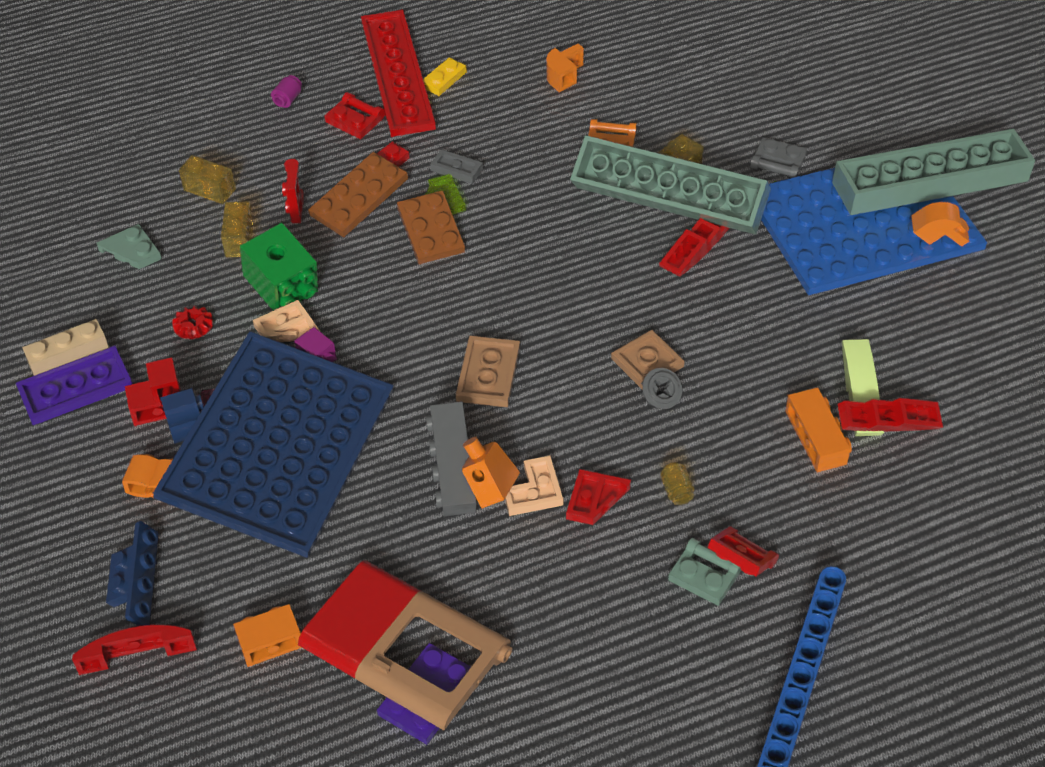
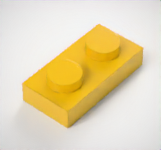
M449 57L423 79L426 90L440 96L467 73L466 65Z

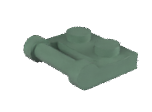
M691 538L685 551L669 573L668 581L719 606L741 572V569L729 560L719 558L715 552L707 547L700 545L701 541ZM697 555L728 570V572L724 575L694 560L693 557Z

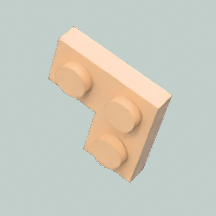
M545 456L525 460L524 469L528 483L514 485L505 498L509 516L562 506L563 497L551 457Z

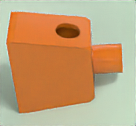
M477 437L468 439L463 444V447L468 453L469 458L462 467V472L481 508H485L505 500L520 474L519 470L498 443L491 442L482 446Z

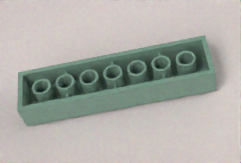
M1009 129L837 161L832 183L849 214L855 215L1028 182L1035 159L1015 129Z
M586 135L570 178L571 182L578 189L697 220L702 218L713 224L755 235L757 234L771 191L767 180Z

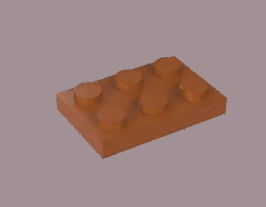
M443 191L397 202V209L418 265L465 253L463 240Z

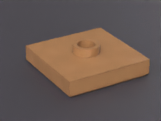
M653 330L648 331L611 353V359L642 390L643 385L641 383L646 374L651 370L666 368L676 372L684 367V360Z

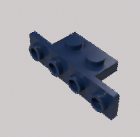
M142 521L135 523L133 545L111 555L106 603L112 607L126 603L125 618L137 626L150 625L158 532Z

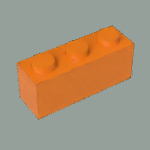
M819 388L788 395L785 412L816 472L847 465L849 453L852 451L850 440L844 437L838 418L833 417L828 399L822 396Z

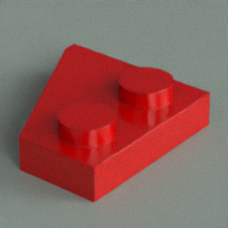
M579 469L566 512V519L594 525L630 490L631 480Z

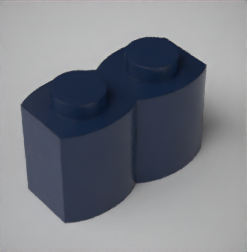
M192 388L160 397L174 444L185 440L201 413L199 411L204 408L200 394L194 396Z

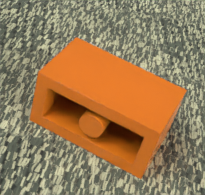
M290 604L274 607L268 612L254 617H246L240 622L233 624L247 667L302 648L298 646L300 631Z

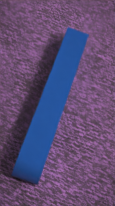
M826 567L820 573L757 767H789L846 583L845 573L837 567ZM812 631H818L821 634H815ZM803 655H810L813 658H806ZM800 679L806 683H798L795 680ZM787 705H795L798 709H791ZM785 730L789 732L790 735H782L778 731ZM776 756L779 757L782 761L775 762L771 760L769 757Z

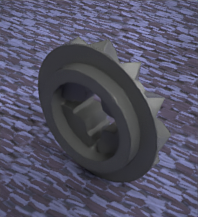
M666 368L651 370L646 374L641 383L643 385L641 395L645 396L647 404L656 407V410H667L675 406L682 396V385L678 376ZM667 382L664 388L666 395L664 393L656 395L658 390L656 384L660 386Z

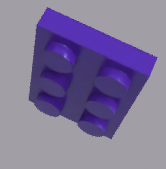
M429 643L408 670L442 690L452 692L471 667ZM387 697L377 709L378 716L426 745L439 730V727Z

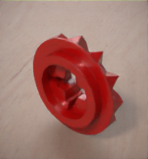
M196 305L192 309L185 307L183 312H176V318L172 319L173 330L179 337L184 339L200 338L206 335L213 326L211 312H207L205 307L199 309ZM193 318L196 321V326H194L189 321V319Z

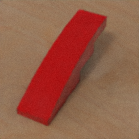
M700 218L691 230L686 229L661 260L659 266L681 277L713 248L729 228Z
M898 398L894 401L872 399L865 403L854 401L838 403L842 430L917 431L943 428L938 402Z

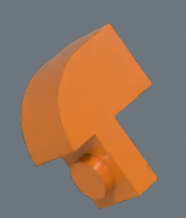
M576 44L562 52L554 48L547 55V81L558 92L577 83V68L583 65L584 48L580 44Z
M936 202L923 207L911 215L913 233L929 245L944 235L951 238L961 247L969 242V226L963 218H960L959 207L955 204Z

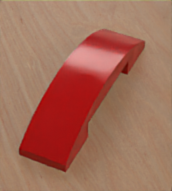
M146 625L119 630L98 638L73 654L72 660L78 674L83 675L109 669L108 659L161 647L165 648L167 656L195 651L197 648L192 631L189 629L170 625Z

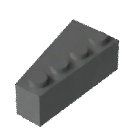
M463 402L430 405L431 415L426 416L427 431H433L434 440L429 441L431 457L436 456L437 465L432 466L434 482H439L440 491H435L437 508H443V516L476 513L475 495L462 472V467L469 458L468 453L463 447V444L468 440Z

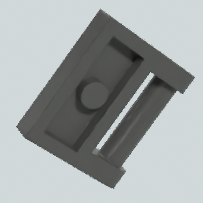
M762 138L755 155H753L750 168L755 170L760 168L788 175L790 179L798 177L807 156V148Z

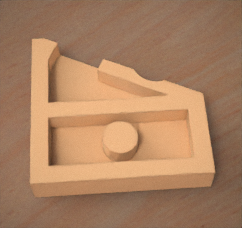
M299 300L253 320L254 327L259 335L277 342L295 341L313 327L320 331Z

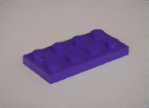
M116 346L16 382L33 426L125 391V386L132 385L131 378Z

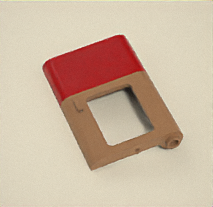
M367 560L361 561L306 625L298 640V646L442 730L446 729L493 665L497 666L501 662L505 663L512 653L510 639ZM421 617L481 651L479 658L452 692L442 690L384 656L413 618Z

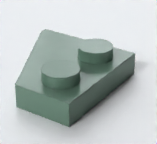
M139 224L96 243L101 253L105 251L114 254L115 259L128 262L131 266L138 269L161 260L160 252Z

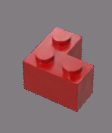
M172 357L146 363L149 381L125 386L128 408L134 426L167 419L160 397L182 391Z

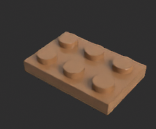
M469 336L456 391V402L508 407L520 351V341Z

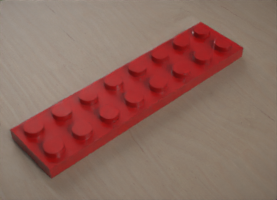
M397 10L361 16V23L391 137L436 130L434 116L404 11Z

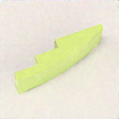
M869 339L842 340L846 391H849V401L865 403L872 399L880 400ZM855 431V436L882 435L884 431Z

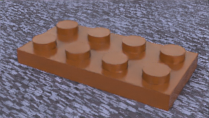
M372 152L309 208V214L344 238L408 179V174L393 163Z

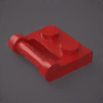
M346 92L342 100L324 116L326 123L362 139L382 121L385 116V110L379 106L369 105L355 98L354 94ZM353 106L371 116L367 117L353 109H350V107Z
M288 159L284 163L287 181L282 183L283 197L287 196L285 210L286 214H290L291 223H301L304 193L300 189L299 164L296 159Z
M732 526L711 538L707 547L715 552L719 558L729 560L739 566L744 573L754 575L755 577L767 568L772 569L779 558L778 553L763 549L738 534V530Z

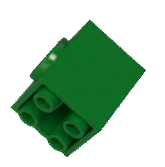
M283 223L240 245L243 276L273 311L299 300L300 302L304 299H309L318 292L317 262Z

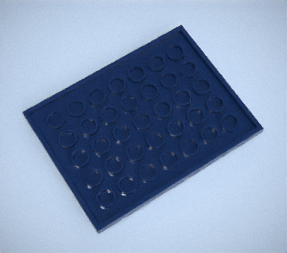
M249 331L155 488L153 498L308 558L393 393L394 385Z

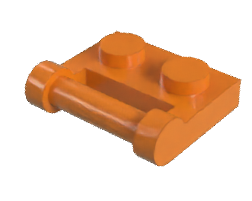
M591 119L588 136L634 147L637 123L627 125L598 122V119ZM597 131L623 133L628 135L597 133Z

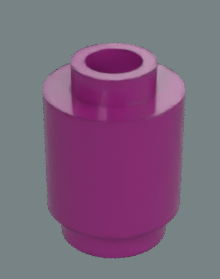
M293 75L282 78L271 92L273 102L279 107L288 108L301 92V81Z

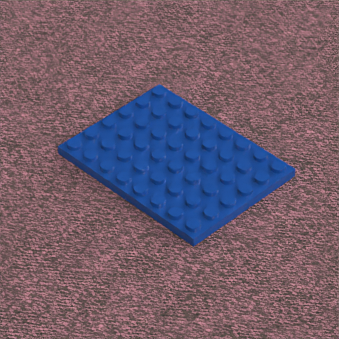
M835 168L770 183L771 191L761 219L808 296L985 250L987 241L953 196L850 215L832 183ZM948 202L955 204L959 207L960 218H963L969 226V242L961 247L951 238L944 235L929 245L913 233L911 215L932 203Z

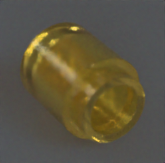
M678 463L666 465L660 473V477L669 500L673 501L675 505H683L690 502L694 497V486L686 466Z

